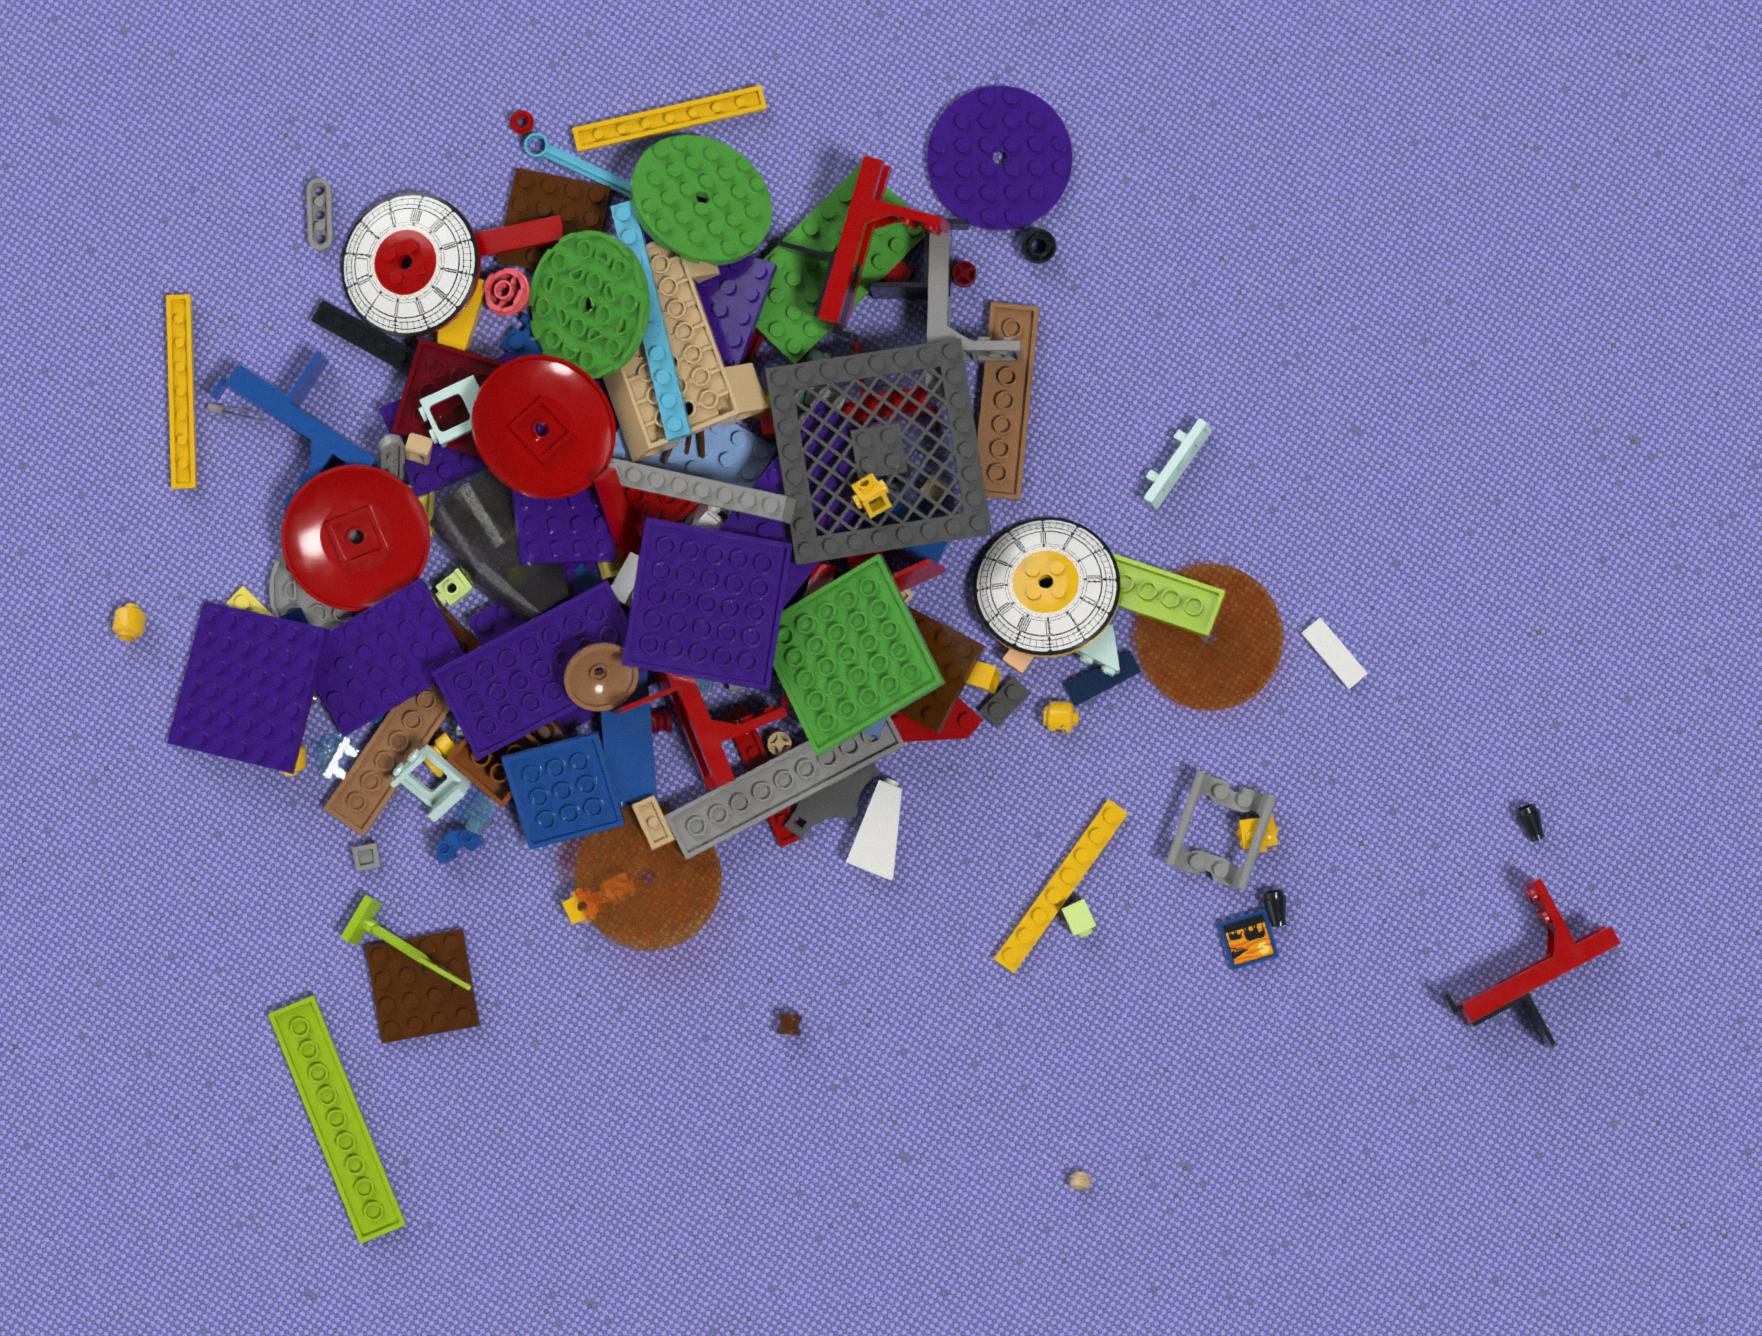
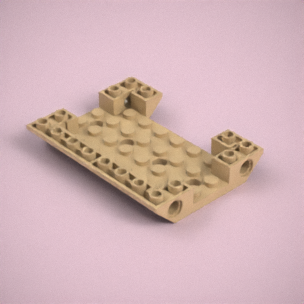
M655 241L646 244L673 356L677 359L676 368L685 404L692 403L694 408L693 412L688 415L692 434L718 424L726 427L768 410L769 406L753 363L725 367L694 280L700 283L720 275L718 266H713V263L707 262L696 264L679 258L680 254L669 248L663 249ZM590 299L586 302L588 311L593 309ZM642 340L637 352L624 367L609 376L603 377L633 463L679 446L678 440H680L677 439L669 442L666 439Z

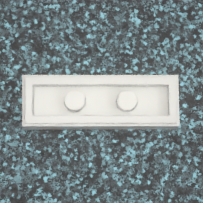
M1321 618L1317 619L1301 633L1348 690L1368 674Z

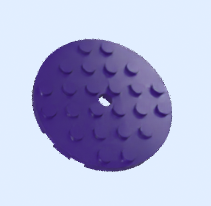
M988 86L961 96L941 114L930 135L927 148V169L934 191L942 204L955 217L968 219L971 226L980 229L1011 231L1032 224L1050 212L1058 203L1071 175L1072 146L1063 121L1057 112L1043 99L1031 92L1016 87ZM995 153H1004L1007 158L1006 162L1001 165L996 164L993 161Z

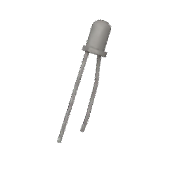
M209 403L207 405V410L209 412L220 414V416L226 414L266 423V421L226 413L224 412V409L243 410L248 412H254L257 414H261V412L243 408L225 407L224 404L218 405Z

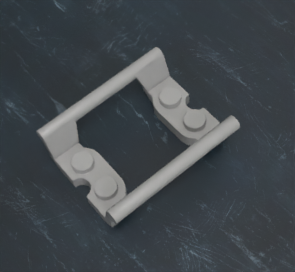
M1197 770L1165 864L1197 876L1203 871H1208L1212 874V881L1246 891L1277 797L1245 787L1239 792H1234L1230 789V782ZM1198 796H1208L1213 803L1240 813L1253 811L1259 815L1260 818L1244 865L1236 868L1225 858L1200 850L1192 852L1185 850L1183 841Z

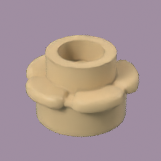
M1077 1171L1074 1175L1069 1176V1186L1073 1189L1088 1191L1090 1184H1093L1087 1173Z

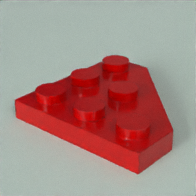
M622 487L635 530L641 538L646 517L680 523L699 505L698 503Z
M958 698L940 734L899 712L890 715L904 742L968 739L984 721L960 698Z

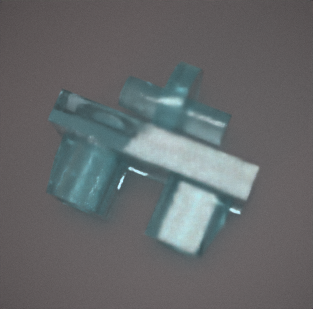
M342 734L339 735L335 744L330 739L326 741L324 747L317 744L315 749L321 752L316 760L323 763L328 755L319 773L327 778L333 777L343 780L348 768L340 765L338 762L342 755L354 760L359 752V748Z
M489 796L479 797L475 802V809L468 807L465 813L470 816L465 829L480 836L486 825L492 826L495 821L490 816L496 810V803Z

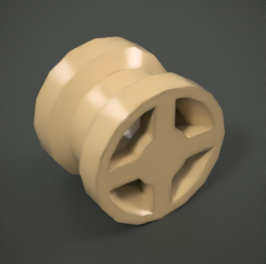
M775 732L769 737L767 746L769 751L778 757L792 749V741L788 734Z

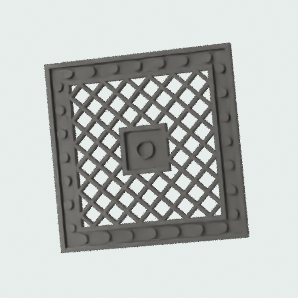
M961 338L765 368L785 496L796 499L790 524L796 565L992 534ZM940 367L941 375L934 371L933 368ZM924 370L918 380L907 373ZM927 372L939 379L932 390L921 383ZM900 374L894 383L883 377ZM903 376L915 383L908 394L896 386ZM876 377L869 387L859 381ZM879 379L890 387L883 398L872 390ZM851 381L845 391L835 385L836 383ZM854 383L866 391L859 401L847 394ZM941 383L943 384L945 400L935 393ZM827 385L820 395L810 389V387ZM917 386L929 394L922 404L911 397ZM830 387L841 394L834 405L823 398ZM802 389L795 398L794 390ZM893 390L904 397L897 408L886 401ZM805 391L817 398L810 409L799 402ZM868 394L880 401L873 412L862 405ZM844 397L855 404V407L848 416L837 408ZM931 397H934L943 404L936 415L924 407ZM907 400L918 407L912 418L900 411ZM820 401L831 409L824 420L812 412ZM883 404L894 411L887 422L876 415ZM796 405L806 412L800 423L798 421ZM945 407L949 424L939 418ZM858 408L870 415L863 426L851 418ZM921 410L933 418L926 429L914 421ZM833 412H836L845 419L838 430L827 423ZM897 414L908 421L902 432L899 423L890 424ZM809 415L821 423L814 433H811L802 426ZM872 418L883 425L866 428ZM935 421L947 428L940 439L929 432ZM848 422L858 428L857 430L850 431L851 439L841 433ZM911 424L923 432L915 443L904 435ZM823 426L835 433L828 444L817 437ZM800 430L810 437L804 447L802 446ZM949 432L953 449L943 442ZM925 435L936 442L930 453L918 446ZM838 436L849 443L842 454L831 447ZM902 439L912 446L906 456L904 455ZM813 440L825 447L818 458L806 451ZM939 445L951 453L944 464L932 456ZM851 447H853L855 464L845 457ZM915 449L926 456L920 467L908 460ZM827 450L839 458L832 468L820 461ZM804 455L814 461L808 471H806ZM953 456L955 459L956 472L947 467V464ZM929 459L941 467L934 477H931L922 470ZM841 461H844L853 468L846 479L834 471ZM817 464L828 471V474L821 483L810 475ZM906 464L916 470L909 482L899 475L907 473ZM943 470L955 477L948 488L936 480ZM855 471L858 480L873 473L875 478L891 475L885 484L887 487L894 477L906 485L899 496L888 489V494L896 500L889 510L883 511L886 514L878 524L867 517L866 511L863 514L853 507V499L848 503L838 496L845 485L852 489V483L849 480ZM919 473L930 481L923 492L912 484ZM831 475L843 482L836 493L824 485ZM808 479L818 486L812 496H810ZM957 480L959 484L960 497L951 491V488L954 486ZM933 484L944 491L938 502L926 495ZM908 488H911L920 495L913 506L902 499ZM821 489L832 496L825 507L814 500ZM947 494L959 502L952 512L940 505ZM923 498L934 505L927 516L916 509ZM835 499L847 507L840 517H837L828 510ZM898 502L910 509L903 520L891 513ZM812 504L822 510L815 521ZM962 505L963 513L954 515ZM937 508L948 515L930 518ZM849 510H852L861 517L854 528L842 520ZM912 512L924 519L906 522ZM825 513L836 520V523L829 532L818 524ZM888 516L898 522V524L881 526ZM863 520L874 526L873 528L857 530ZM839 523L849 530L832 534ZM816 528L825 535L817 536Z

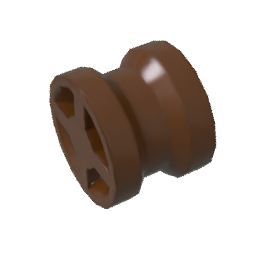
M778 1013L780 1026L777 1028V1033L801 1035L799 1023L802 1021L803 1016Z

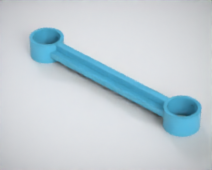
M532 133L526 137L524 148L530 158L535 160L546 158L601 185L611 186L612 190L632 199L629 181L550 145L546 137L540 133ZM533 139L544 140L545 149L542 153L532 154L529 151L528 144Z

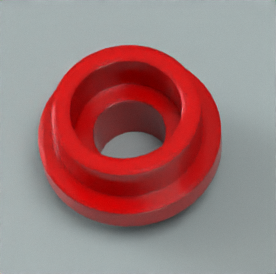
M525 110L516 111L510 118L511 129L520 135L529 133L534 127L533 116ZM525 119L527 121L524 127L518 126L519 120Z

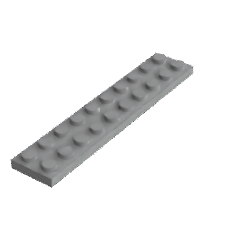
M890 716L887 717L880 739L860 733L820 757L816 756L808 740L735 778L734 781L724 784L670 812L664 818L686 860H689L903 748L905 743Z

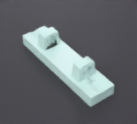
M1199 418L1188 434L1178 429L1173 438L1181 445L1160 474L1150 469L1145 476L1153 484L1144 496L1145 501L1156 510L1159 508L1212 432L1207 422Z

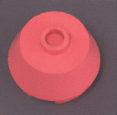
M504 268L495 274H490L483 286L485 301L489 309L495 314L501 316L518 314L529 305V283L525 275L519 270Z

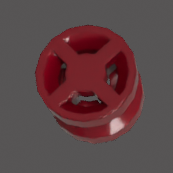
M968 261L958 262L952 270L953 282L960 288L972 286L976 280L975 266Z
M665 709L663 712L651 710L653 735L661 731L672 733L671 710Z

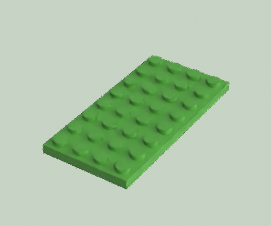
M861 164L783 242L836 256ZM888 187L886 188L883 202L909 208ZM898 222L874 230L852 309L871 292L870 282H881L925 238V230L921 226H918L916 230L905 227L902 223ZM778 244L763 259L776 264L778 267L755 329L791 364H797L834 326L813 317L828 262L790 253Z

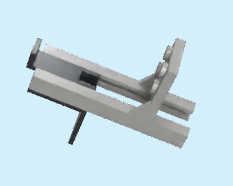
M946 219L951 224L948 234L941 232V235L938 236L930 234L925 230L923 282H870V290L874 299H928L927 343L961 338L965 361L1023 362L1021 341H1016L1014 337H1003L1002 341H992L990 337H978L977 340H970L951 329L952 230H969L968 219ZM940 367L933 368L934 371L941 375ZM927 372L926 386L932 390L939 379ZM941 383L935 393L945 399L943 384Z

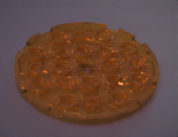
M1199 564L1175 572L1174 574L1226 591L1212 630L1216 634V641L1213 644H1207L1201 635L1139 615L1136 627V647L1145 674L1164 696L1187 708L1201 711H1218L1246 702L1265 687L1274 675L1281 659L1284 640L1283 625L1274 600L1257 580L1241 570L1230 566Z
M659 805L664 816L674 811V809ZM632 807L622 808L625 820L624 826L587 834L578 851L574 864L573 880L575 895L581 906V911L592 927H595L606 939L624 948L637 951H660L682 944L697 934L706 924L718 903L721 892L722 872L715 847H712L686 860L676 839L652 851ZM645 871H650L654 875V882L650 884L644 883L641 879V874Z

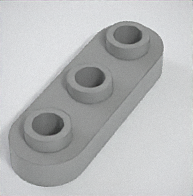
M315 178L308 183L306 189L308 242L313 249L323 252L330 249L334 241L332 188L325 179ZM323 188L324 193L320 196L316 195V190ZM324 212L325 217L321 220L317 219V214ZM325 236V242L322 244L318 243V238Z
M387 434L378 444V468L403 480L405 472L403 466L405 464V445L401 436Z

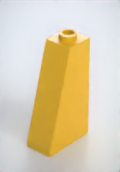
M478 280L474 295L464 311L453 322L438 331L439 344L469 352L485 301L483 286L486 280Z

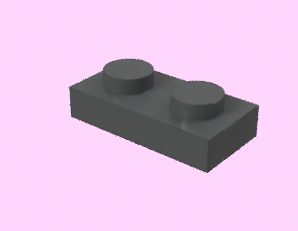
M1013 676L979 712L992 725L998 728L1031 692Z

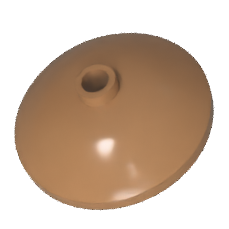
M598 643L585 647L573 656L565 670L564 685L567 694L576 705L590 711H606L621 705L632 695L638 683V668L621 666L623 647L611 643ZM602 667L599 671H594L596 668Z

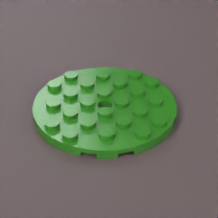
M697 135L668 137L649 147L642 154L632 172L630 179L631 204L639 223L658 245L665 250L669 248L680 254L679 258L696 264H699V262L713 263V266L735 263L753 253L759 247L770 228L772 203L763 178L749 160L722 142ZM696 195L704 199L707 198L706 203L699 202Z
M585 230L577 233L573 232L559 239V243L552 249H548L543 255L533 275L529 306H532L533 320L530 321L531 329L535 340H539L544 350L542 352L543 355L557 357L573 363L593 379L603 378L619 371L637 352L645 336L649 321V287L644 270L634 252L617 237L602 231ZM588 299H590L591 306L593 307L589 311L586 306Z

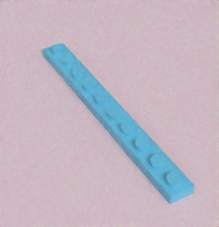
M631 200L610 206L618 239L623 241L638 258L649 287L650 312L643 344L666 439L670 442L691 436L693 434L642 226L634 213Z

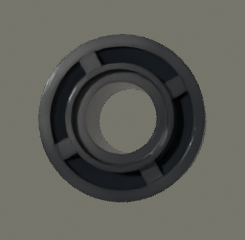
M1044 229L1032 230L1022 241V253L1031 263H1045L1055 254V238ZM1035 240H1042L1045 243L1046 248L1043 253L1033 251L1032 243Z

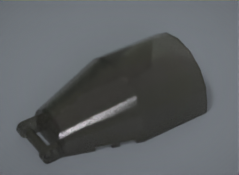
M491 471L475 477L458 488L434 512L430 521L432 533L473 588L526 623L574 598L563 564L519 565L511 488L495 477Z

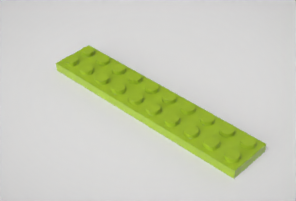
M310 996L269 1013L268 1016L359 1243H364L407 1225L316 996Z

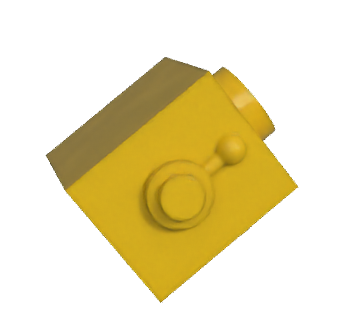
M1270 816L1258 853L1267 852L1268 846L1278 845L1276 835L1279 830L1278 825L1274 822V816ZM1259 818L1237 821L1238 829L1236 836L1240 840L1239 846L1241 850L1249 849Z

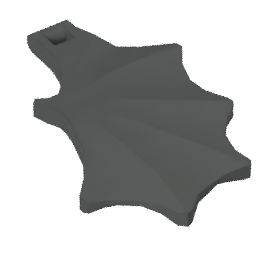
M875 762L801 800L784 828L802 839L810 828L826 819H855L857 817V802L860 793L866 784L879 775ZM797 816L806 821L803 828L794 822Z

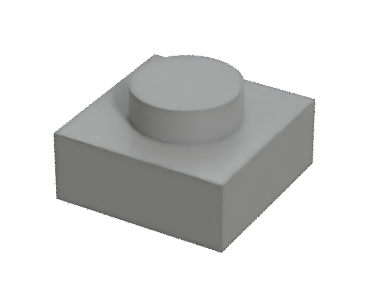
M377 843L352 847L356 872L382 867Z

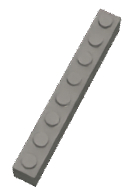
M611 458L606 468H616L621 487L791 524L796 499L788 496Z

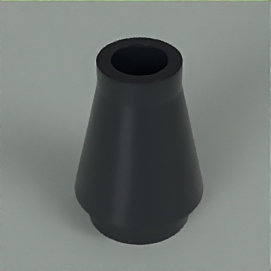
M1535 803L1518 808L1516 810L1518 814L1516 818L1531 842L1544 838L1540 810L1536 808Z
M1276 889L1264 892L1262 901L1272 927L1286 925V895L1283 894V890Z

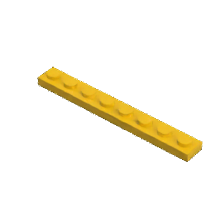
M762 85L578 126L572 128L577 152L582 153L766 111L767 106Z
M166 295L171 489H197L192 295Z
M1107 800L997 953L994 960L1012 973H1015L1129 813L1111 800Z

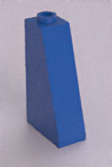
M889 499V501H890V503H891V505H892V504L894 503V501L891 500V499ZM897 503L891 513L903 520L910 509ZM881 512L872 517L871 520L878 524L886 513ZM912 512L906 522L924 519ZM888 516L881 526L898 524V522ZM949 541L902 548L900 550L916 564L926 559H931L938 563Z

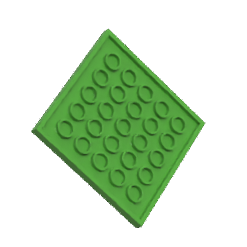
M880 554L803 598L781 613L773 667L816 756L824 755L945 684L921 632L883 556Z

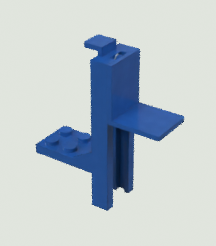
M317 351L289 395L284 394L239 364L227 381L222 377L210 394L212 398L219 401L228 387L311 441L310 470L308 473L304 472L297 482L299 486L295 493L291 492L285 499V508L283 509L285 512L295 494L306 482L319 473L334 468L339 460L347 465L360 464L378 468V461L375 457L298 408L329 362L319 351Z

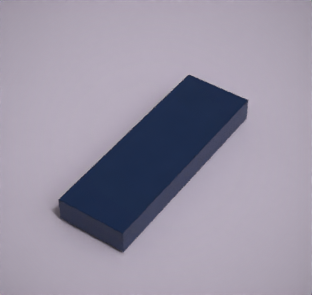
M1129 650L1118 656L1120 672L1119 674H1114L1113 677L1100 670L1102 666H1099L1066 683L1065 687L1075 706L1141 673L1131 651Z

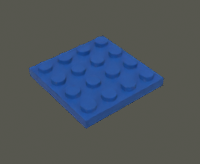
M598 731L502 756L501 760L529 850L625 825Z

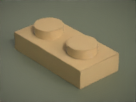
M654 795L631 805L652 851L675 840Z

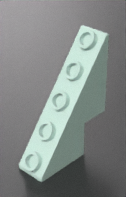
M1113 624L1108 625L1096 640L1074 652L1080 655L1079 659L1089 665L1095 663L1102 666L1100 670L1113 677L1114 674H1119L1120 672Z

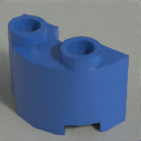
M462 829L451 831L437 845L439 865H444L458 858L457 853L463 847L468 851H473L485 845L486 842L473 831Z

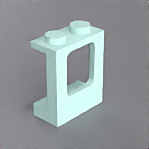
M474 375L420 399L422 407L418 408L424 422L429 420L433 428L428 430L435 444L439 442L442 448L447 446L446 443L472 432V410L480 389ZM454 395H460L469 411L470 419L441 432L431 413V406Z
M426 744L420 751L415 749L408 757V762L405 764L401 762L392 772L394 778L390 785L394 788L397 784L402 783L431 808L428 817L436 822L466 794L471 781ZM425 757L447 775V778L435 789H429L411 774L424 761Z

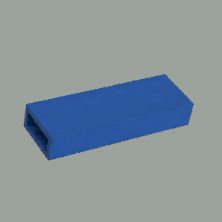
M647 672L638 676V683L634 692L624 703L613 709L601 711L604 754L620 807L628 806V801L639 802L653 795L657 799L650 702L615 715L613 712L649 696Z

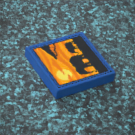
M1265 909L1217 923L1231 971L1279 957Z

